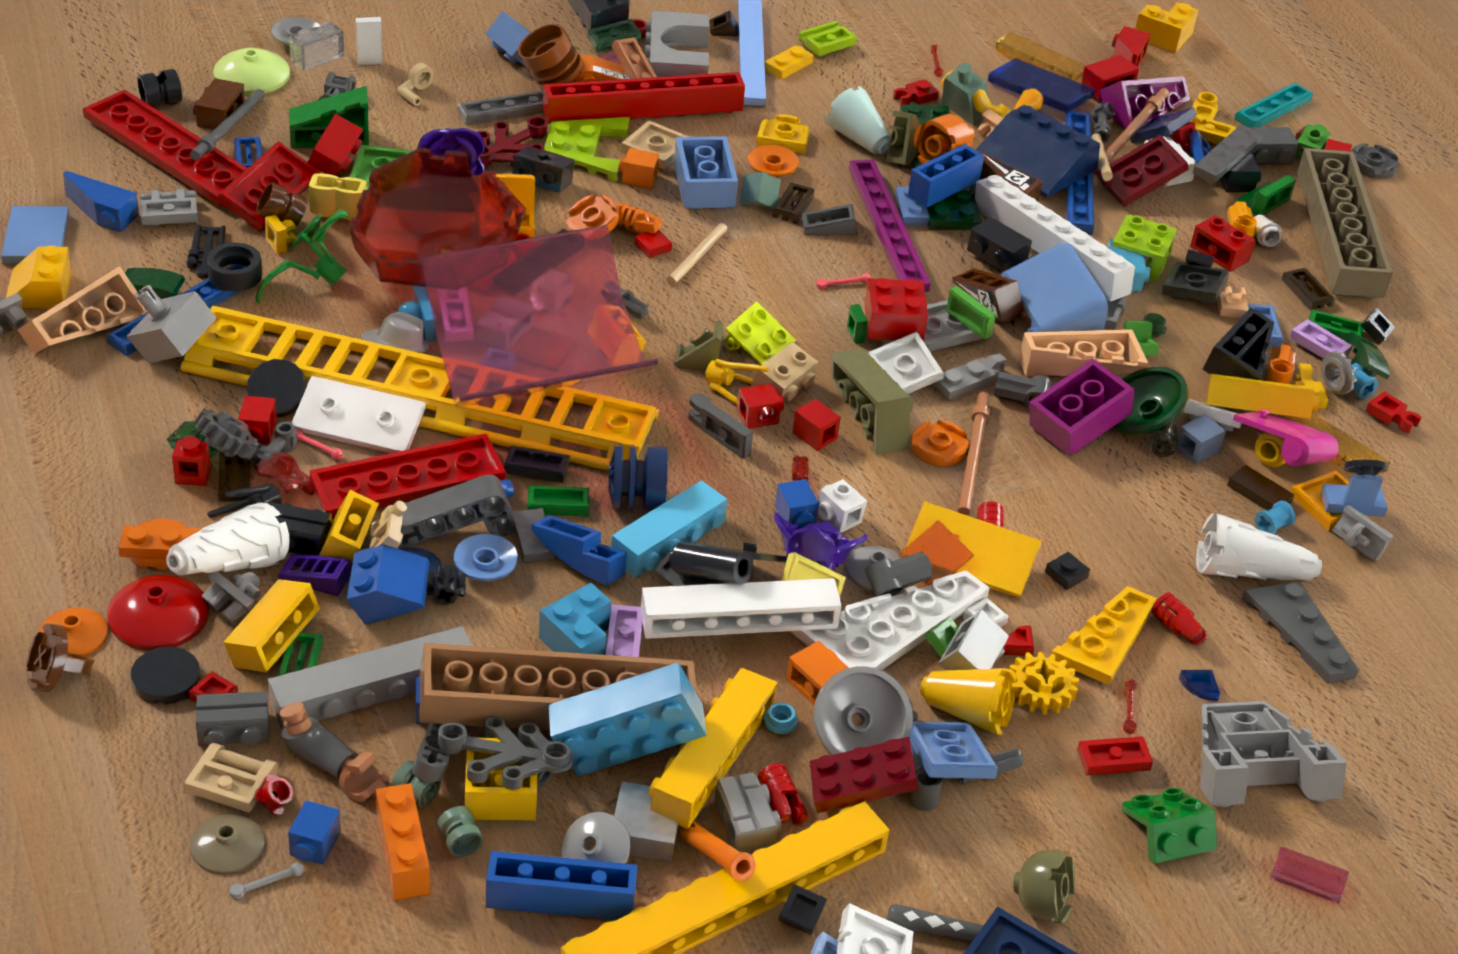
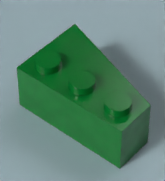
M367 86L290 108L291 148H315L335 114L363 129L359 140L363 141L362 145L369 146Z

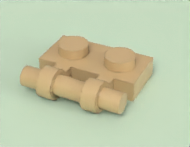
M397 501L394 505L387 506L382 512L381 518L370 524L360 551L380 545L396 549L399 547L403 538L401 533L402 514L407 509L404 502Z

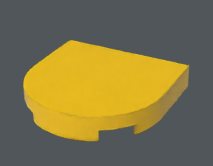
M779 114L774 119L767 120L766 118L760 124L756 146L779 145L793 152L805 154L810 129L807 125L805 126L800 123V119L795 116Z

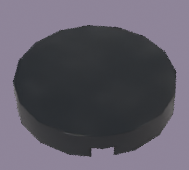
M272 359L260 364L253 370L247 381L246 391L248 396L275 398L277 417H283L292 414L298 409L307 388V382L303 372L295 363L285 359Z
M172 646L159 647L145 652L135 661L131 668L132 688L137 696L151 703H156L157 700L170 704L186 699L189 696V690L199 683L200 666L195 656L185 649Z

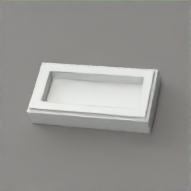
M381 17L356 18L358 65L382 64Z

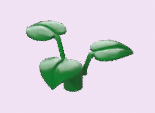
M341 208L332 214L321 226L322 215L318 214L296 237L290 249L293 251L304 240L320 257L313 265L317 270H311L290 260L283 261L261 283L255 296L256 302L260 304L265 286L276 275L291 267L310 274L316 279L321 276L333 286L347 269L329 252L323 243L326 231L336 220L349 216V214ZM315 241L318 243V245L320 246V248L322 249V251L324 252V254H323V253L319 250V248L314 244Z

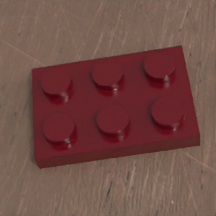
M1158 135L1110 163L1113 174L1110 181L1103 179L1100 170L1096 171L1097 179L1123 207H1126L1188 171L1189 166L1188 162L1161 135Z
M909 737L890 739L884 743L868 747H857L851 751L835 755H824L818 759L810 760L813 800L817 814L859 804L863 801L868 802L919 789L914 754Z

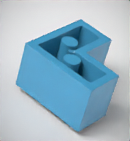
M592 583L583 586L540 610L539 639L554 652L605 655L607 634L604 631L609 629L612 601Z

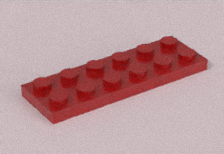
M486 433L309 470L310 481L322 510L326 513H331L332 519L335 518L338 509L350 490L379 503L377 507L379 509L394 505L397 501L407 503L484 475H494L499 480H506V471Z

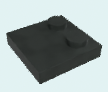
M1176 262L1163 284L1162 294L1170 295L1175 299L1188 298L1197 300L1200 303H1216L1228 281L1229 270Z

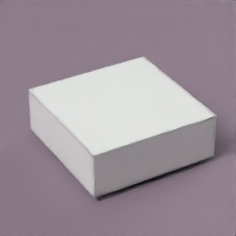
M988 598L967 608L963 613V619L967 620L983 610L1000 628L1007 624L1009 617Z

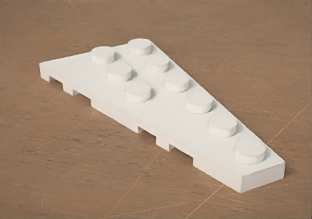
M963 571L935 579L932 585L919 589L916 586L905 588L904 593L891 596L888 593L847 605L845 610L840 612L838 629L790 632L807 646L819 640L829 650H832L849 668L867 666L883 670L927 639L925 635L950 617L952 620H955L964 613V610L988 597L990 587L968 571Z

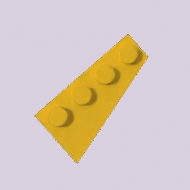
M1127 586L1104 606L1101 613L1097 616L1093 615L1087 620L1086 625L1081 630H1075L1068 636L1067 642L1062 646L1058 645L1052 650L1051 654L1055 655V661L1066 660V667L1074 668L1077 672L1110 685L1148 619L1157 598Z

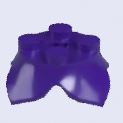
M467 128L435 129L424 134L417 146V154L420 157L418 179L421 187L464 182L468 193L480 191L481 176L485 174V168L480 159L485 147L482 136L476 131ZM454 154L455 161L448 160L445 162L447 155Z
M774 513V520L782 534L783 549L787 552L786 556L795 552L808 559L816 560L818 564L830 570L839 567V564H844L850 553L864 543L868 535L864 534L861 538L849 541L850 539L843 537L841 532L829 521L811 523L804 526L803 529L797 530L798 525L790 524L779 513Z

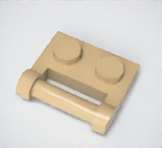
M212 742L184 782L185 792L250 813L257 802L255 790L264 785V778L267 775L274 774L277 776L279 764L268 759L263 762L225 750L224 745Z

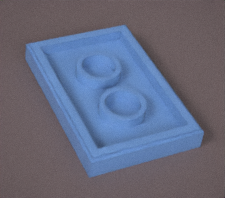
M12 206L1 254L2 264H19L38 246L63 247L69 219L68 206Z
M913 721L912 730H910L911 745L929 777L996 779L998 767L970 723Z

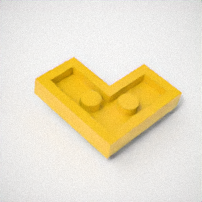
M1194 102L1192 107H1194L1197 115L1190 121H1194L1196 130L1199 131L1206 141L1217 145V143L1223 141L1236 129L1235 126L1214 121L1218 108Z

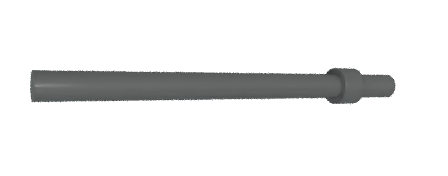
M256 89L209 135L203 136L197 142V146L190 152V157L197 161L204 154H209L215 148L216 142L265 96L264 91Z

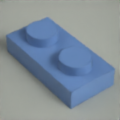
M909 186L896 187L895 198L904 226H928L929 215L927 208L908 196Z

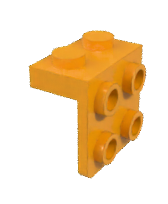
M483 174L481 176L480 237L491 239L510 238L513 234L525 233L531 238H535L534 176L515 174Z

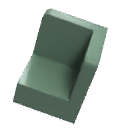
M765 172L744 175L740 204L744 206L760 204L771 210L774 209L778 202L781 180Z

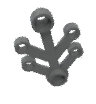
M498 716L488 717L484 722V734L488 738H498L500 742L467 736L466 728L462 724L455 722L445 723L438 730V745L446 754H458L462 749L494 755L483 760H473L468 763L467 779L473 783L485 782L488 779L489 772L520 760L530 761L518 767H506L502 772V785L507 789L516 790L523 786L524 778L545 770L550 773H561L569 770L573 765L574 759L567 744L560 741L549 742L539 732V726L531 722H526L519 726L517 738L505 726L503 718ZM524 745H533L535 748L525 747Z

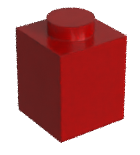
M814 399L808 404L800 406L795 411L792 433L818 451L838 439L841 417L817 399Z

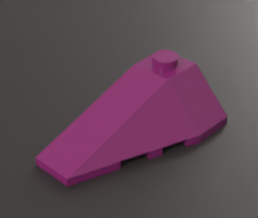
M1185 76L1120 81L1100 89L1102 103L1110 102L1113 105L1115 115L1112 118L1125 128L1145 108V103L1151 96H1155L1161 88L1168 89L1169 95L1162 102V107L1156 113H1152L1143 125L1154 117L1165 115L1190 100Z

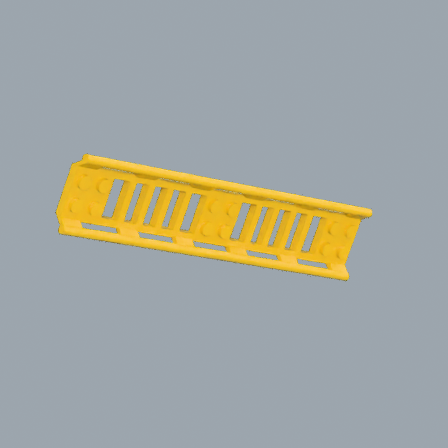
M212 306L210 309L217 319L185 353L181 364L182 372L247 387L250 375L213 367L214 361L219 360L255 369L266 361L284 359L297 338L309 341L295 362L303 372L306 381H309L311 376L422 401L425 402V409L436 411L435 418L422 416L418 427L464 438L486 433L494 445L507 448L518 446L570 455L571 463L609 471V461L613 455L615 445H623V459H629L630 445H635L638 459L654 420L658 421L660 409L645 404L217 306ZM264 331L281 334L268 356L251 353ZM324 344L337 347L323 369L311 367ZM351 351L364 353L351 376L338 373ZM379 357L397 361L384 383L366 379ZM457 375L476 379L464 402L445 398ZM489 383L504 386L493 408L478 405ZM517 389L532 392L521 415L506 412ZM545 396L560 399L549 422L535 419ZM574 402L594 406L583 429L563 425ZM468 418L522 431L521 437L517 438L465 426V420ZM551 438L608 451L607 458L551 446Z

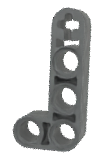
M484 475L405 503L407 509L402 514L401 526L403 538L398 548L410 547L480 521H484L490 534L500 537L511 534L515 529V520L509 499L499 478L494 475Z

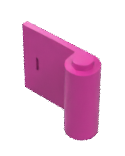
M1263 409L1260 412L1234 415L1233 420L1284 438L1282 456L1285 462L1291 466L1297 467L1333 460L1338 453L1339 446L1337 440L1332 435L1269 413V410Z

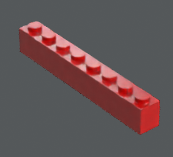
M739 72L544 84L543 112L548 124H551L552 121L630 117V120L644 117L659 118L661 116L732 113L734 111H743L745 84Z

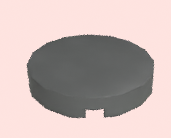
M1363 143L1351 150L1355 154L1360 173L1365 176L1388 178L1393 176L1398 170L1397 155L1382 145L1375 144L1374 147H1368L1369 144Z

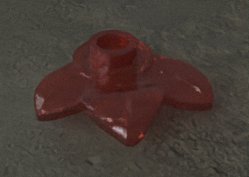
M287 453L274 454L270 460H262L257 465L258 475L275 478L287 494L293 492L298 487L309 495H313L315 492L310 477L300 470L296 459Z

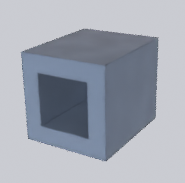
M1205 414L1181 426L1175 448L1194 464H1197L1220 452L1226 430Z

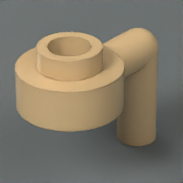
M418 63L410 69L408 80L397 88L398 94L414 106H418L421 103V98L411 90L413 88L418 90L426 89L434 79L433 69L425 63Z

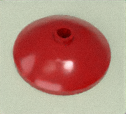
M151 575L137 579L120 589L109 603L107 619L111 632L119 641L136 649L150 651L159 647H177L197 636L207 623L209 606L208 602L202 598L204 592L193 582L173 575Z

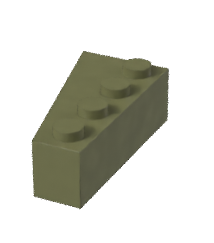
M863 348L832 353L831 380L844 402H849L854 419H861L865 426L862 427V432L866 439H873L872 449L874 453L878 455L908 449L909 415L913 408L911 396Z

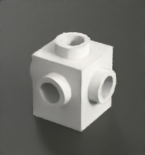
M842 479L832 485H826L820 490L817 514L824 521H829L842 533L862 523L867 500Z

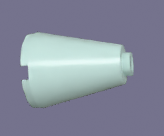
M857 86L858 90L855 91L852 88L847 89L831 103L832 111L830 115L826 113V122L830 127L873 154L886 152L890 148L888 145L892 137L868 93L861 86Z

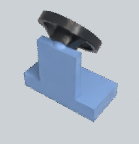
M1352 460L1345 462L1344 470L1349 473H1355L1352 474L1349 484H1323L1321 496L1327 513L1343 514L1345 506L1350 505L1364 515L1384 517L1388 507L1383 490L1380 488L1383 479L1382 476L1376 475L1388 471L1387 462L1379 460Z

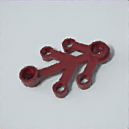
M540 116L531 117L527 120V129L507 139L509 124L503 121L494 123L495 145L491 147L488 146L490 144V133L487 131H477L482 136L485 145L484 152L480 156L483 166L486 167L492 162L510 163V166L513 168L515 154L526 146L544 150V146L539 143H519L531 137L534 139L543 138L547 133L548 121ZM501 152H509V153H513V154H499V153H501Z

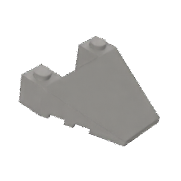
M1265 701L1202 704L1200 789L1212 806L1229 807L1235 804H1245L1247 786L1297 783L1309 800L1325 802L1328 799H1342L1347 762L1334 746L1326 741L1319 744L1312 739V732L1305 727L1299 731L1291 725V718Z

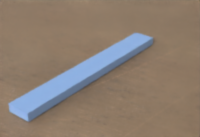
M738 0L740 75L745 84L743 105L765 106L766 87L762 0Z

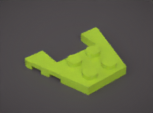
M630 117L552 121L544 151L575 159L574 166L576 164L588 168L587 173L597 175L598 172L607 174L609 180L617 181L620 160L595 157L601 135L627 138Z

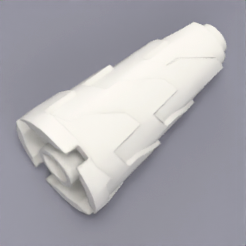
M267 503L249 505L223 517L216 523L203 527L199 532L173 545L166 557L167 565L177 575H188L200 572L212 573L222 570L223 572L246 568L257 569L279 564L277 562L285 559L289 549V533L286 522L279 523L275 516L281 514Z
M1219 513L1210 514L1201 533L1206 534L1204 542L1198 541L1196 566L1197 570L1202 574L1233 578L1243 576L1262 580L1272 578L1311 581L1314 577L1317 578L1320 575L1322 569V561L1318 559L1316 553L1284 541L1277 535L1258 530L1251 524L1225 517V515Z

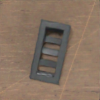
M853 204L801 213L804 234H858Z

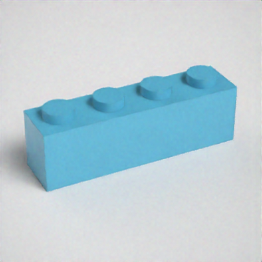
M701 480L613 534L611 547L627 552L626 570L637 578L645 572L653 570L679 542H697L706 533L714 528H719L726 519L728 499Z

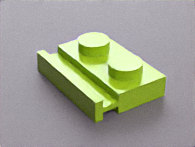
M833 21L800 31L798 41H804V45L817 56H824L828 53L856 45L857 36L844 26H839L838 21Z

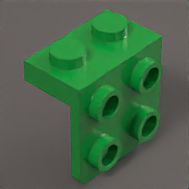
M1167 788L1163 790L1162 794L1153 796L1136 795L1132 797L1131 801L1122 803L1123 812L1147 827L1148 857L1155 864L1217 849L1215 810L1202 803L1201 800L1185 793L1180 788Z

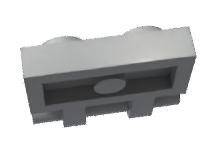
M176 189V192L160 193L159 190H151V193L140 194L142 225L157 226L161 224L198 222L196 191Z

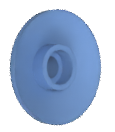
M478 534L468 537L460 542L454 551V564L459 572L477 581H494L504 578L515 569L518 561V554L514 545L507 539L493 534Z

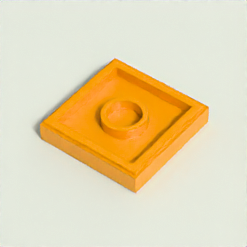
M1336 470L1295 485L1290 491L1295 494L1294 499L1327 531L1334 528L1342 514L1327 513L1325 511L1321 496L1323 484H1349Z

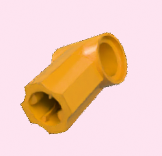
M1238 201L1234 205L1229 206L1227 212L1229 224L1244 231L1253 238L1257 220L1252 217L1251 208L1246 205V202Z

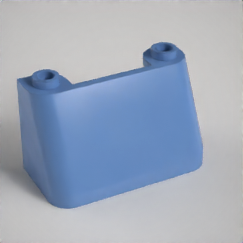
M1070 243L1058 244L1001 274L1003 277L1018 281L1023 306L1032 319L1031 328L1028 329V332L1104 330L1108 314L1107 299Z

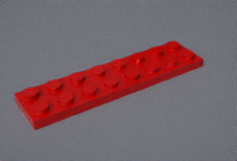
M125 89L83 108L84 118L218 206L223 205L216 200L219 193L247 169V167L216 147L209 154H204L199 160H193L190 157V152L197 146V142L201 138Z

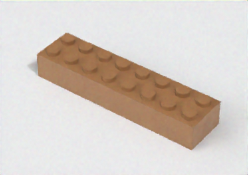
M424 643L420 665V722L438 724L455 722L462 725L484 726V722L488 717L498 716L505 720L507 728H519L521 724L531 722L538 725L540 730H550L549 704L677 662L697 693L694 661Z

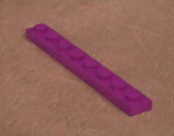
M875 160L850 161V174L897 280L913 279L923 281L925 292H929L931 282Z

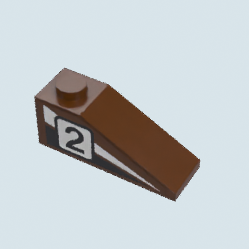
M978 150L979 153L984 155L980 180L991 175L1001 176L1005 181L1039 202L1042 180Z
M975 268L952 277V281L956 286L995 313V319L1000 322L1010 321L1015 318L1014 315L1024 311L1017 280Z

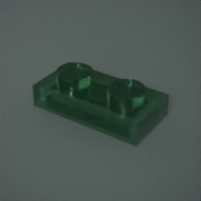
M632 19L587 30V38L596 52L612 49V44L615 40L635 37L637 42L641 41V33Z

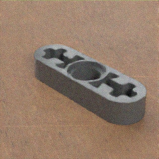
M429 724L417 752L412 772L424 781H441L452 756L451 754L444 753L438 745V730L443 724Z

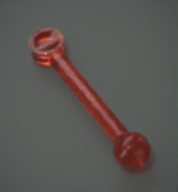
M931 45V54H933L935 64L934 74L937 77H941L943 70L939 65L937 45Z
M1128 679L1125 682V689L1128 690L1127 720L1124 722L1122 729L1127 734H1133L1137 727L1133 721L1134 691L1137 689V682L1134 679Z

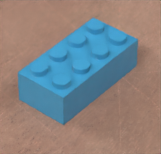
M678 662L549 704L551 738L553 741L563 742L570 747L574 757L572 769L578 777L707 736L703 704Z

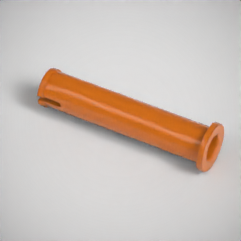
M695 821L692 822L688 829L681 826L679 831L681 840L724 867L736 881L747 880L754 873L755 860L749 853L739 852Z

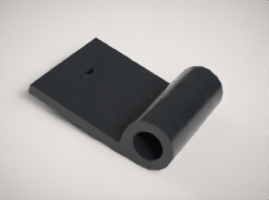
M745 542L743 543V550L679 543L671 551L669 561L672 570L676 574L744 584L751 575L753 559L786 563L788 556L756 552L757 544Z

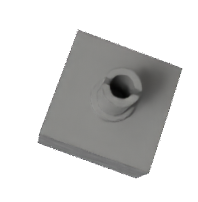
M147 285L139 290V293H136L135 298L140 301L149 313L126 337L148 363L181 357L217 318L196 291L160 299L152 287Z

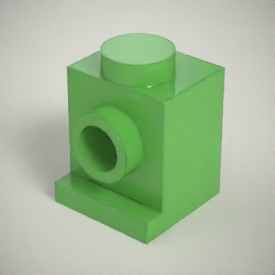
M1307 124L1301 137L1297 140L1299 145L1295 158L1301 160L1304 148L1324 150L1331 132L1327 131L1321 124H1315L1314 126Z

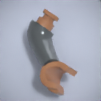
M301 702L288 704L280 710L279 714L281 719L284 720L285 726L281 735L288 748L298 756L339 779L341 789L352 800L364 802L368 797L376 796L377 788L387 786L385 782L389 777L377 770L372 764L377 760L375 753L362 752L358 755L343 741L320 725L316 718L309 717L305 713L304 704Z

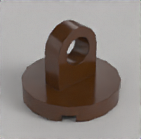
M55 624L43 625L44 632H38L34 636L27 657V671L32 672V679L27 678L30 688L35 691L50 692L60 680L63 670L80 674H91L94 660L85 656L68 653V638L64 627Z

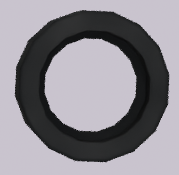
M236 242L227 243L214 248L207 257L209 280L216 288L231 292L245 291L261 281L263 275L262 259L260 252L253 246ZM233 264L248 266L238 270L222 268Z

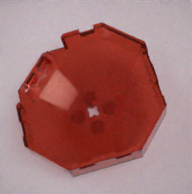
M418 148L371 171L368 190H363L357 204L358 214L356 218H351L348 227L355 251L380 282L457 291L506 266L526 208L500 178L496 177L494 172L486 170L481 175H472L465 152L446 150L445 156L432 155L431 149ZM441 248L450 249V253L447 255L441 253Z

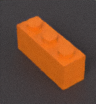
M412 784L377 788V821L393 901L430 895V867Z

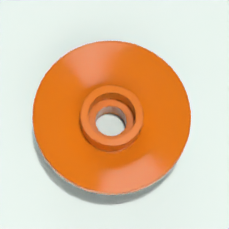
M779 145L758 146L751 150L748 155V163L753 170L765 172L774 177L789 175L795 172L799 165L798 156L792 150Z
M78 607L63 609L52 614L42 623L39 632L43 633L42 626L45 624L63 626L68 638V653L81 656L89 655L99 649L108 635L107 623L99 613L91 609Z

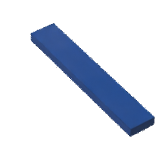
M233 264L226 269L238 270L248 266ZM208 278L181 294L196 291L208 308L211 309L212 306L218 305L241 291L221 290L216 288ZM149 312L108 334L107 343L125 356L137 351L126 336Z

